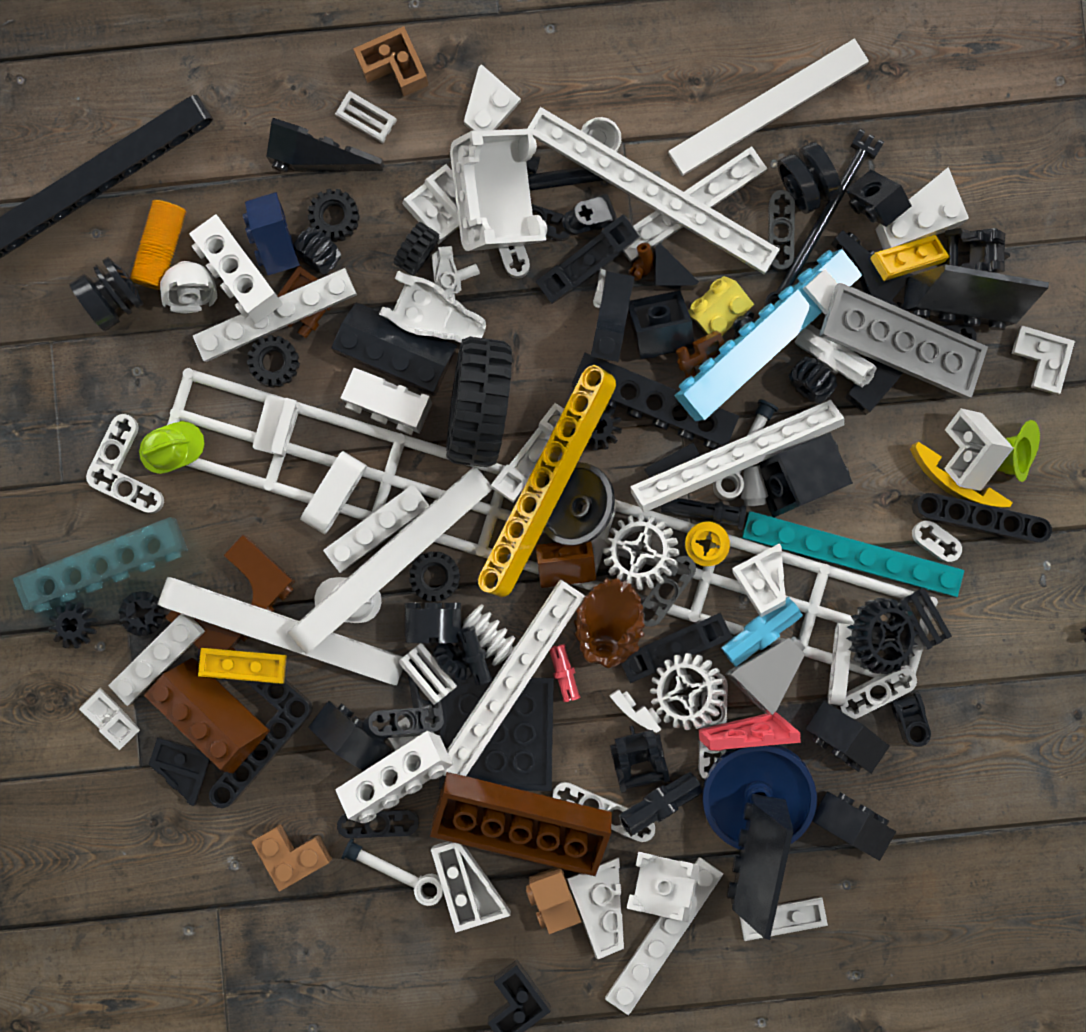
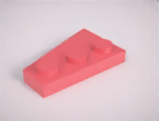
M777 712L773 715L762 714L698 729L699 740L710 751L801 743L800 732Z

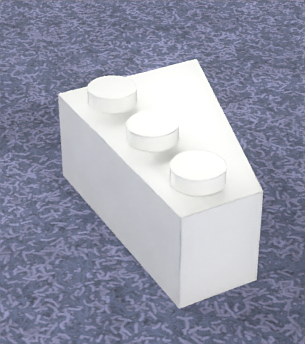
M447 841L432 846L431 852L455 933L510 916L511 910L465 845Z

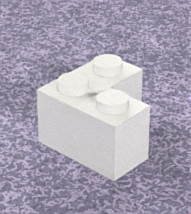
M961 408L945 429L960 448L944 469L959 487L981 491L1013 450V447L983 413Z

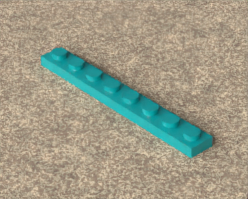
M752 511L748 512L741 537L742 539L771 547L780 544L782 550L912 586L924 587L927 590L952 597H958L965 571Z

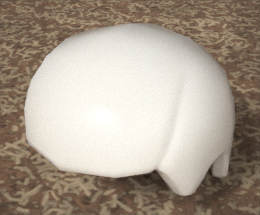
M593 118L587 121L580 130L616 152L620 147L621 131L616 123L608 118Z

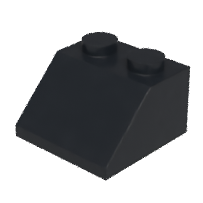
M681 290L635 299L629 302L628 312L640 359L655 358L659 355L673 353L681 347H687V350L694 348L692 320Z

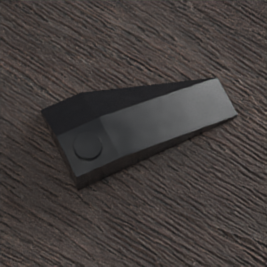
M276 118L272 119L266 157L272 164V168L278 171L288 172V169L296 172L383 171L384 168L383 160L379 157L351 146H345V149L339 148L340 145L331 138L324 136L323 138L316 139L308 133L306 128Z

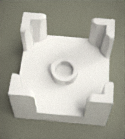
M638 852L636 866L640 867L635 895L630 894L627 909L688 922L700 866Z

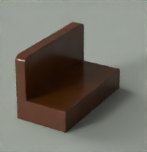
M591 541L579 546H567L558 542L535 545L541 588L555 587L559 580L564 581L568 585L596 581Z

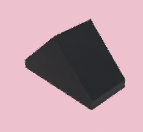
M659 243L654 250V290H694L699 281Z

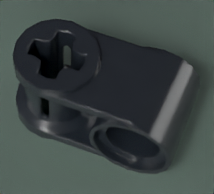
M604 194L576 204L573 210L565 213L562 223L567 232L578 235L595 229H604L615 221L617 216L608 194Z
M916 691L913 692L912 696L891 701L892 712L897 721L903 742L912 747L926 745L930 741L931 730L920 693ZM913 705L910 708L903 709V707ZM914 726L919 727L922 731V737L918 742H914L910 737V730Z

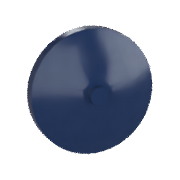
M780 745L731 749L713 764L706 776L703 787V806L707 821L713 831L724 842L741 850V846H738L740 829L745 830L747 820L743 819L746 803H751L752 794L786 800L793 828L791 844L805 833L813 820L817 805V792L813 777L808 767L795 753Z

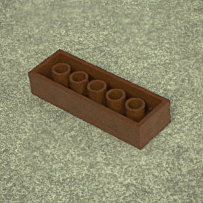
M446 772L433 815L430 837L596 877L611 836L612 812Z

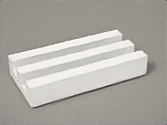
M351 91L347 93L335 113L336 117L382 144L386 140L387 134L389 135L392 126L397 122L395 117ZM352 100L386 120V125L353 107L349 102ZM345 109L351 112L352 114L358 116L359 118L363 119L364 121L368 122L369 124L380 129L381 133H378L377 131L371 129L365 124L359 122L358 120L344 113Z
M422 643L398 661L433 705L457 687L453 680L441 670L434 657ZM410 659L414 661V663L422 671L423 675L438 690V695L432 690L428 683L423 679V677L409 662Z

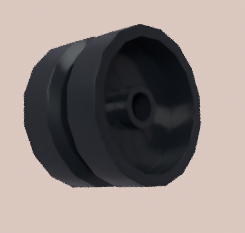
M810 142L801 147L798 156L789 154L778 160V172L784 187L795 199V205L804 214L819 208L821 199L825 202H830L841 196L842 186L838 173L827 153L818 143Z

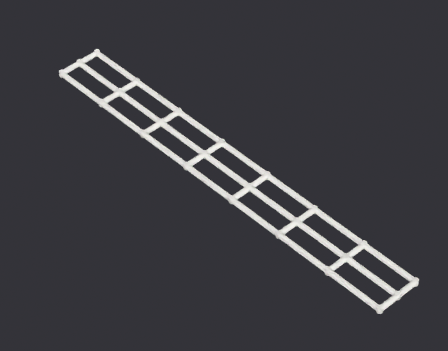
M186 368L183 371V377L173 408L170 411L167 425L180 421L189 422L199 427L254 443L256 432L184 410L193 381L265 403L268 395L281 399L285 398ZM298 402L300 405L297 416L301 414L393 443L385 471L367 467L362 476L381 482L372 511L345 503L340 511L341 514L365 520L386 504L391 486L406 490L414 484L421 495L433 499H438L445 492L442 489L396 476L395 473L404 446L447 459L446 447ZM289 443L286 452L287 454L329 467L337 459V457ZM275 454L273 455L266 479L200 458L186 465L308 504L314 496L313 493L277 482L284 457ZM496 463L490 467H476L477 469L499 475L505 465ZM494 490L490 504L479 501L470 509L487 515L478 544L447 534H442L434 542L488 559L492 548H489L497 518L507 521L512 511L501 508L504 496ZM615 499L614 511L609 524L597 538L591 541L595 572L597 574L603 549L611 547L605 542V538L609 535L616 511L632 515L636 518L639 517V514H644L646 521L653 515L656 518V524L663 520L666 523L665 527L688 533L697 524L651 510L643 513L640 507ZM710 532L708 536H706V539L711 540ZM728 534L730 546L758 555L771 548ZM710 543L709 549L715 547L719 548V546L715 545L714 543ZM637 549L636 551L633 550V552L637 554V558H639L641 554H646V552ZM623 550L619 551V556L631 559V555ZM782 551L783 563L818 573L809 602L789 597L800 609V612L806 613L798 640L805 646L803 650L805 657L827 664L832 662V653L808 646L816 616L836 623L854 624L851 615L820 606L828 577L900 599L915 592ZM511 554L508 555L507 562L509 561ZM527 560L523 570L539 574L538 563ZM649 562V563H646V564L655 567L659 562H657V563ZM677 563V574L689 575L688 565ZM715 565L703 566V570L696 568L695 575L693 576V579L699 580L691 609L673 604L666 614L694 623L711 617L701 613L710 584L745 595L746 593L737 580L713 573ZM593 581L571 585L592 591L593 587L602 582ZM638 594L641 597L642 604L647 596ZM918 596V600L924 606V610L931 621L932 616L921 596ZM930 596L932 602L936 607L938 604L937 599L935 597ZM654 598L650 599V601L655 602L652 608H650L656 611L659 606L664 610L667 606ZM920 618L919 624L927 636L928 629L922 618ZM725 620L731 634L738 635L744 630L745 626ZM918 635L914 638V642L918 646L912 648L915 656L908 659L909 665H907L914 671L915 675L924 648ZM777 638L769 646L777 644L778 642L784 640V638ZM850 659V671L873 678L881 675V673L875 674L867 669H863L860 667V662ZM899 674V680L893 683L896 684L898 682H902L903 685L908 684L907 678L910 677V675L905 677L904 675Z

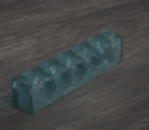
M169 517L15 577L13 581L24 610H34L35 613H40L50 609V603L57 600H60L61 603L71 601L77 598L76 593L87 590V593L97 591L104 587L102 583L113 579V582L116 583L130 577L129 572L137 569L140 572L148 571L156 567L155 562L165 559L166 562L176 560L182 557L181 552L188 549L176 518ZM157 538L160 542V549L157 553L152 554L148 549V544L152 539ZM127 549H131L134 553V559L129 564H125L122 560V554ZM101 559H105L108 564V568L103 574H99L96 570V564ZM78 569L81 573V580L74 585L70 580V574L73 570ZM51 579L55 584V589L53 593L48 595L44 590V585L46 581Z

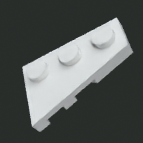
M618 857L600 864L596 877L577 873L566 878L596 959L624 949L620 904L621 884L619 883L620 864Z

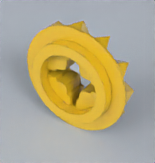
M701 522L692 527L685 538V549L688 556L695 563L701 566H714L726 558L730 549V540L727 532L720 525L713 522ZM710 532L711 542L719 546V548H710L706 556H703V546L695 542L705 540Z

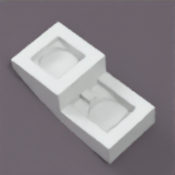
M101 688L79 708L99 728V732L119 750L140 731L131 718Z

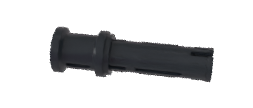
M677 498L661 505L660 512L711 520L718 525L737 526L739 530H742L746 506L725 505L723 501L712 504Z

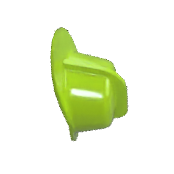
M1033 420L1025 422L1018 435L1005 438L1013 447V450L997 469V471L1005 474L1015 475L1020 482L1026 480L1029 468L1039 448L1040 431L1038 424Z
M181 421L153 430L144 437L139 449L140 460L151 472L162 474L189 465L199 458L205 445L204 436L198 427L189 422Z

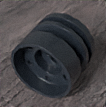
M110 257L102 260L109 271L105 274L98 265L93 267L98 277V280L95 282L86 274H82L69 283L71 290L81 305L104 332L120 322L115 311L116 308L120 307L128 315L132 313L126 301L130 300L136 308L144 305L134 282L129 279L130 277L125 270L114 263Z

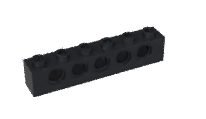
M586 352L584 353L571 387H576L586 368L593 365L599 366L614 376L616 380V387L607 407L616 409L617 406L627 409V415L640 420L643 416L653 420L652 425L660 429L667 430L670 427L678 430L677 435L690 441H693L694 437L704 441L703 446L711 450H716L729 443L740 416L718 407L707 418L712 422V430L703 432L698 427V421H695L687 411L686 420L677 421L673 418V409L680 407L685 410L674 396L679 392L678 390L603 359L590 357L591 355ZM626 386L632 387L636 392V397L632 400H626L621 396L620 390ZM650 397L658 398L661 401V408L656 411L650 410L646 405V400Z

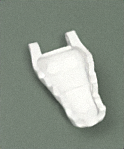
M401 271L397 272L395 279L405 284L394 310L382 307L379 315L387 318L398 327L416 335L455 340L459 343L462 342V339L470 336L482 338L486 322L481 316L467 310L437 284L421 277L405 274Z

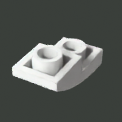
M617 689L609 695L615 704L632 720L656 733L661 730L658 723L662 720L653 708L647 710L645 706H642L634 711L632 707L636 703L627 691L622 694Z

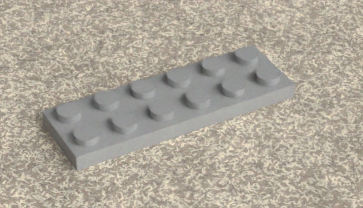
M841 282L835 287L819 334L822 338L964 399L972 398L988 346Z

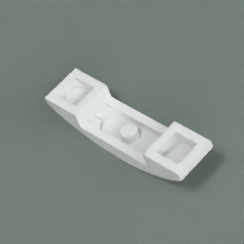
M554 403L540 421L538 429L510 465H506L490 486L492 489L513 503L520 497L564 408Z

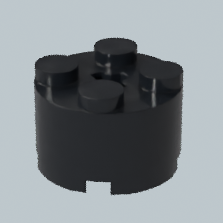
M424 602V608H421V603H405L406 643H460L458 631L461 630V603H444V608H442L441 602Z

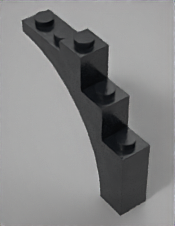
M842 230L831 245L837 251L842 249L861 272L862 276L859 278V282L863 292L903 309L902 303H895L892 300L906 285V278L913 276V274L908 273L884 281L870 259L875 252L872 250L867 251L860 245V240L850 232L845 233ZM866 356L865 359L877 368L874 377L869 384L863 387L854 383L845 396L850 403L865 415L874 409L904 373Z

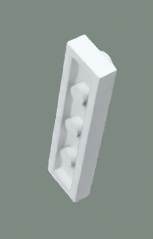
M412 484L323 551L339 573H342L414 520L430 505L415 485Z
M181 613L108 686L127 706L132 704L205 632L204 629L191 616Z

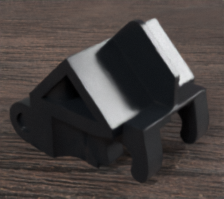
M957 228L945 231L944 237L947 238V254L949 255L947 265L958 266V238H961L962 242L970 244V263L962 264L960 267L993 273L1005 271V260L1010 257V253L1005 252L1004 232L997 228L975 231Z
M629 726L631 735L615 739V744L609 745L621 793H625L626 789L664 780V783L670 782L660 734H654L653 730L635 734L633 726ZM646 761L651 763L654 771L632 776L631 766L633 764Z

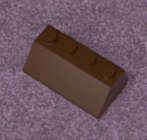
M191 658L164 673L144 696L220 770L233 774L270 730L217 679L198 676L199 662Z

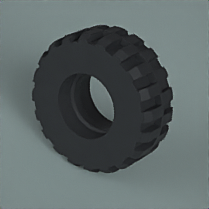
M471 336L462 339L453 381L447 432L446 457L452 463L479 467H490L497 463L507 416L512 365V348L505 341Z

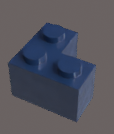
M277 192L246 201L247 213H243L244 222L247 227L245 230L250 244L256 243L258 250H255L254 253L259 267L264 265L267 275L300 266Z

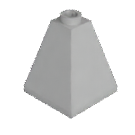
M794 636L791 639L785 638L742 662L737 667L728 670L725 675L764 714L773 715L777 711L805 656L803 652L805 646Z

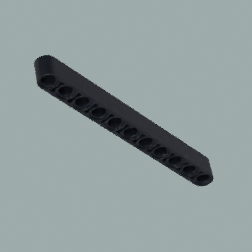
M192 95L2 215L0 217V259L206 128L213 121V118L199 96Z

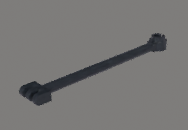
M860 128L851 144V147L856 149L857 152L840 179L842 186L841 196L827 202L777 291L771 292L765 299V307L772 300H780L778 295L785 288L793 285L866 156L875 159L884 141L879 139L875 147H871L870 144L875 136L870 134L865 143L862 142L861 139L865 134V130Z

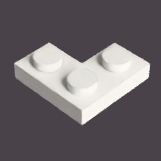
M1020 326L1011 354L1038 361L1031 388L1059 395L1075 341Z

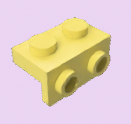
M723 276L714 281L710 289L691 304L688 312L691 319L698 324L706 335L717 330L723 336L732 327L734 321L739 316H743L754 303L735 280Z

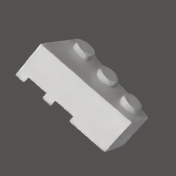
M949 168L945 169L909 199L912 207L887 227L879 224L875 230L883 250L962 226L969 217Z
M353 368L341 396L342 401L346 403L345 408L359 414L362 410L372 414L371 419L382 424L391 421L398 424L397 430L412 435L413 431L420 434L432 406L430 396L425 394L420 396L408 391V388L404 386H396L385 381L383 378Z

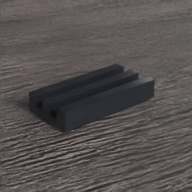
M924 587L898 601L906 605V610L910 612L912 610L908 602H913L933 638L931 641L928 640L913 613L910 620L918 622L914 626V630L920 633L918 637L926 650L952 637ZM918 596H921L923 602L925 603L927 609L929 610L942 635H938L932 622L930 621L928 615L926 614L924 608L918 600Z

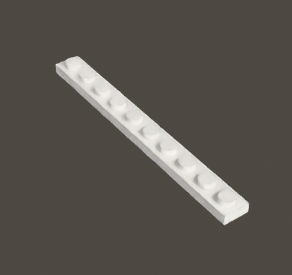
M541 107L527 128L532 129L533 137L762 274L766 273L779 251V248Z

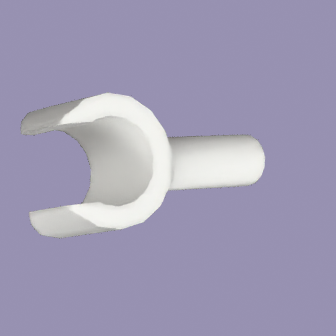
M603 269L599 271L598 287L593 300L594 306L598 308L601 305L606 270Z

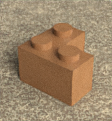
M404 26L353 48L367 83L393 72L403 97L429 86L427 75Z
M281 824L252 841L279 892L327 865L332 860L319 835L294 849Z
M554 867L529 877V885L526 886V892L531 906L537 904L539 912H536L541 929L547 927L548 933L552 934L581 923L580 915L562 868Z

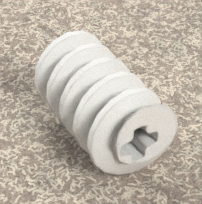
M481 604L462 622L464 624L462 629L471 626L475 627L481 649L487 647V656L485 658L494 655L495 658L492 665L497 666L516 647L512 646L515 637L511 636L505 639L504 636L507 629L503 628L497 631L499 621L495 620L489 623L488 621L492 613L487 612L482 615L481 611L484 605Z

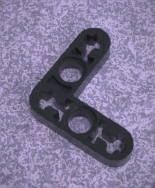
M410 659L409 662L423 677V679H425L426 677L423 675L422 671L419 669V667L417 668V665L414 663V661ZM408 674L413 708L375 711L365 718L363 722L364 732L373 739L420 736L426 731L435 733L444 724L441 700L433 705L430 700L422 699L419 694V686ZM426 679L425 681L438 695V690L433 686V684L429 680ZM430 705H432V707H433V708H431V709H429V710H428V708L422 709V707H427V706H430ZM399 716H405L409 720L410 727L408 730H403L399 727ZM425 718L433 719L434 724L425 723ZM377 720L378 723H386L389 721V725L378 729L376 726L373 727L372 722Z

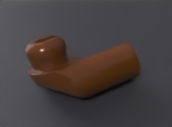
M646 242L637 246L639 258L633 262L632 267L629 269V275L634 276V280L637 281L650 273L655 266L650 244Z

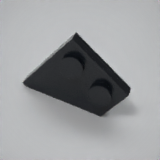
M157 737L149 765L158 774H161L166 782L187 800L186 802L189 805L196 806L210 759L197 748Z

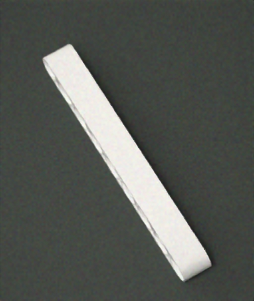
M476 466L470 469L287 632L288 635L305 654L311 652L492 490L490 482Z
M167 577L158 605L392 685L398 684L403 667L398 662L403 658L402 656L333 632L311 652L305 654L287 633L299 622L298 620L175 578Z

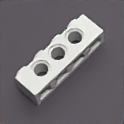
M216 214L189 233L196 242L192 245V248L201 259L205 256L207 257L209 263L206 267L215 279L219 276L223 279L224 282L220 286L229 298L233 296L237 298L239 302L235 306L244 318L250 316L255 323H258L283 304ZM223 248L221 252L216 254L219 249ZM237 268L235 272L230 273L232 269ZM252 287L248 293H244L246 289Z
M426 731L335 790L347 818L360 823H367L373 820L381 810L397 805L399 799L406 794L419 791L425 782L444 775L445 770L451 767L453 763L440 736ZM419 760H421V765L419 769L416 770V764ZM397 775V776H398L397 781H396V783L393 785V779H394V777ZM374 789V791H375V792H374V796H373V798L370 800V794H371L372 790Z

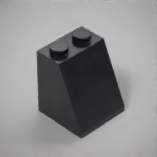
M831 432L778 453L759 463L769 495L766 497V502L773 518L853 484L850 472L843 462L838 445L833 439Z

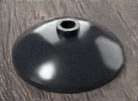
M577 462L543 529L552 540L567 546H579L594 540L605 530L611 520L615 505L613 486L607 475L591 464ZM549 478L547 479L545 486H547V484L549 483ZM587 504L586 510L582 512V507Z

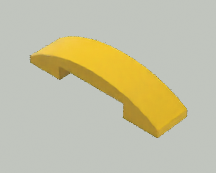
M916 442L911 446V453L920 468L936 485L958 499L1002 509L1009 508L1012 505V501L990 487L983 489L980 494L972 489L959 487L948 473L936 466L942 456L920 442Z

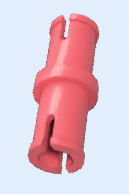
M560 644L559 646L551 647L549 652L555 669L553 673L554 679H558L563 702H569L571 699L573 701L581 697L573 675L576 672L574 667L570 665L565 648L566 645Z

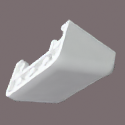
M532 129L470 131L452 142L450 157L462 246L466 251L546 241V222L542 220L541 216L532 214L526 161L532 158L537 148Z

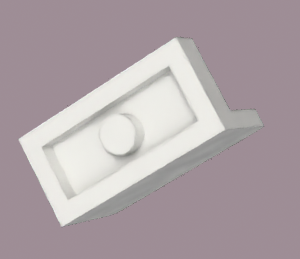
M270 395L266 397L253 443L254 449L285 457L300 405L296 400L289 398L281 399Z

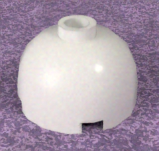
M189 261L179 262L165 272L160 282L162 305L164 307L169 305L170 310L176 313L201 311L200 305L209 302L210 307L217 299L216 284L212 274L204 266Z

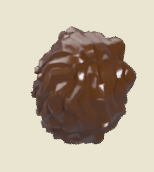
M606 578L604 582L593 587L592 591L583 598L582 605L576 609L578 615L577 619L574 620L576 627L574 635L580 642V649L584 658L590 663L601 664L605 668L616 667L639 650L638 642L641 637H644L642 628L645 626L643 622L644 614L642 612L643 605L641 604V597L636 593L631 583L627 584V580L621 582L619 578L612 580Z

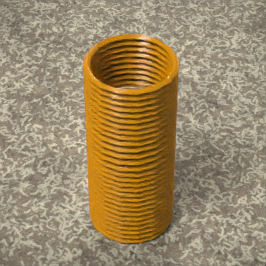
M153 200L129 279L139 285L160 290V282L165 272L170 268L169 265H171L170 262H172L171 259L173 258L175 247H177V239H179V234H181V226H183L185 213L187 212L175 204Z

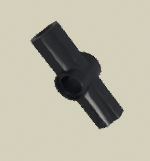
M688 772L666 787L663 785L646 795L643 801L633 805L619 815L623 828L632 837L654 822H661L678 811L680 806L698 797L703 792L701 784L691 772Z

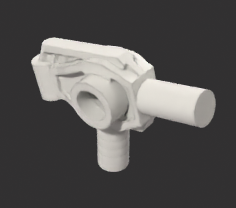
M452 246L438 247V251L432 254L434 283L454 299L455 293L461 291V281L480 274L476 264L457 270L453 261Z

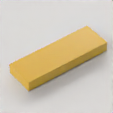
M932 235L876 252L870 259L882 279L886 281L944 263L949 258V255L937 236Z
M201 648L198 676L283 684L285 681L287 655Z

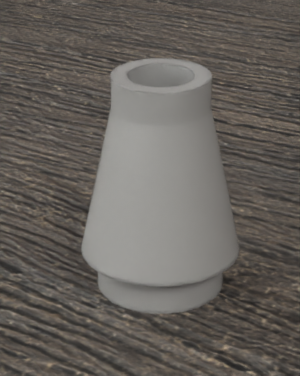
M754 464L745 468L743 476L744 487L741 493L744 505L758 506L766 504V497L769 495L761 473L760 464Z

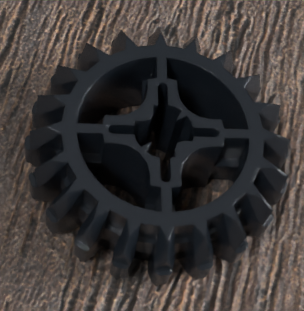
M885 598L869 600L865 602V606L857 607L858 614L851 616L854 624L847 627L852 631L851 636L846 638L852 641V646L848 650L855 653L853 660L860 662V667L869 670L871 673L886 675L901 671V666L909 665L908 658L915 656L912 648L918 646L914 642V638L920 634L914 631V626L918 622L910 620L913 612L906 610V605L898 603L897 600ZM884 614L888 617V620L882 621L880 616ZM884 651L886 655L881 658L877 653Z

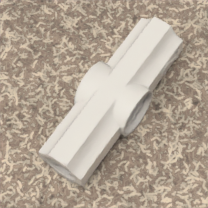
M811 324L806 326L797 335L795 344L816 357L818 362L823 363L831 372L835 374L839 372L861 387L869 384L874 377L877 369L874 364L856 354L853 350L820 337L821 330Z

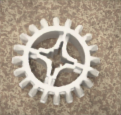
M639 514L638 522H635L633 516L630 515L628 516L630 524L625 525L620 520L618 521V525L621 528L619 531L615 528L610 529L612 535L615 536L614 539L605 538V542L611 547L604 548L603 553L611 557L606 558L604 564L612 566L608 572L611 576L618 574L617 579L619 578L621 582L627 578V584L631 583L633 586L636 581L638 590H642L644 582H647L648 587L652 589L654 588L652 580L657 579L660 584L664 583L661 577L663 572L667 576L672 575L671 570L667 568L668 565L677 566V561L670 557L679 555L678 549L671 548L677 545L678 541L676 538H670L673 534L671 528L664 530L666 523L663 520L655 525V516L651 515L646 522L644 514ZM644 531L640 533L639 538L635 541L625 540L635 532ZM652 533L662 540L663 554H659L656 550L651 549ZM644 546L645 550L649 552V554H641L640 557L637 558L638 556L635 552H633V550H641ZM620 550L631 555L630 571L623 568L620 563ZM659 562L650 571L638 573L646 563Z
M686 653L684 659L680 655H675L674 664L671 660L664 661L667 670L662 667L657 668L661 678H652V682L658 684V687L651 688L650 693L657 694L658 698L653 699L651 703L653 705H661L656 711L658 715L666 712L664 717L665 723H669L674 719V728H680L682 723L685 730H690L692 723L696 729L702 728V721L706 724L712 722L709 713L713 716L720 714L715 705L724 706V701L718 699V695H725L726 690H719L718 685L725 683L723 678L715 679L720 670L715 668L709 671L712 661L707 660L702 664L703 657L701 655H696L694 660L690 653ZM686 668H691L700 673L706 682L695 683L691 675L687 674ZM677 673L676 688L668 692L670 681ZM687 687L699 688L693 690V692L690 693L689 696L678 695L680 693H683V691L687 690ZM708 691L706 703L699 711V697L703 692ZM680 700L684 704L685 709L689 710L690 715L679 712L672 705L671 701Z

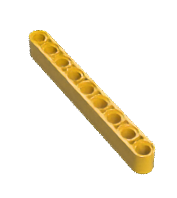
M589 366L582 373L478 578L479 587L484 592L498 597H506L511 593L615 390L616 380L614 376L599 366ZM601 378L600 383L596 385L598 379ZM588 403L587 408L583 411L584 406ZM575 428L574 434L570 436L571 431ZM562 453V457H561V459L558 461V457H559V455ZM549 478V483L547 484V486H545V483ZM537 503L535 510L532 512L534 504ZM524 528L523 534L520 536V531ZM511 553V557L507 562V557ZM498 578L497 585L494 587L495 580Z

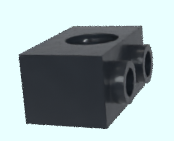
M871 169L846 189L851 199L849 205L855 213H862L871 222H878L885 227L912 207L900 184Z

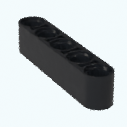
M926 493L918 496L912 503L913 513L920 519L1029 544L1047 541L1052 534L1050 522L1042 517L940 494ZM924 499L930 500L933 504V510L930 514L925 513L921 508V503ZM951 505L957 506L960 510V516L957 520L952 519L949 515ZM979 511L984 512L987 516V522L984 526L979 525L976 521V515ZM1006 517L1011 518L1014 522V529L1011 532H1008L1003 526ZM1034 523L1041 528L1039 538H1035L1031 533V527Z

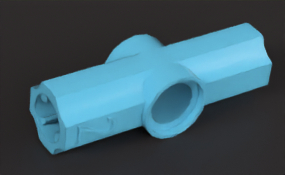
M786 597V604L763 617L757 616L743 628L742 632L726 642L721 649L730 662L737 667L756 651H761L780 637L782 631L793 625L803 615L797 605L789 597Z

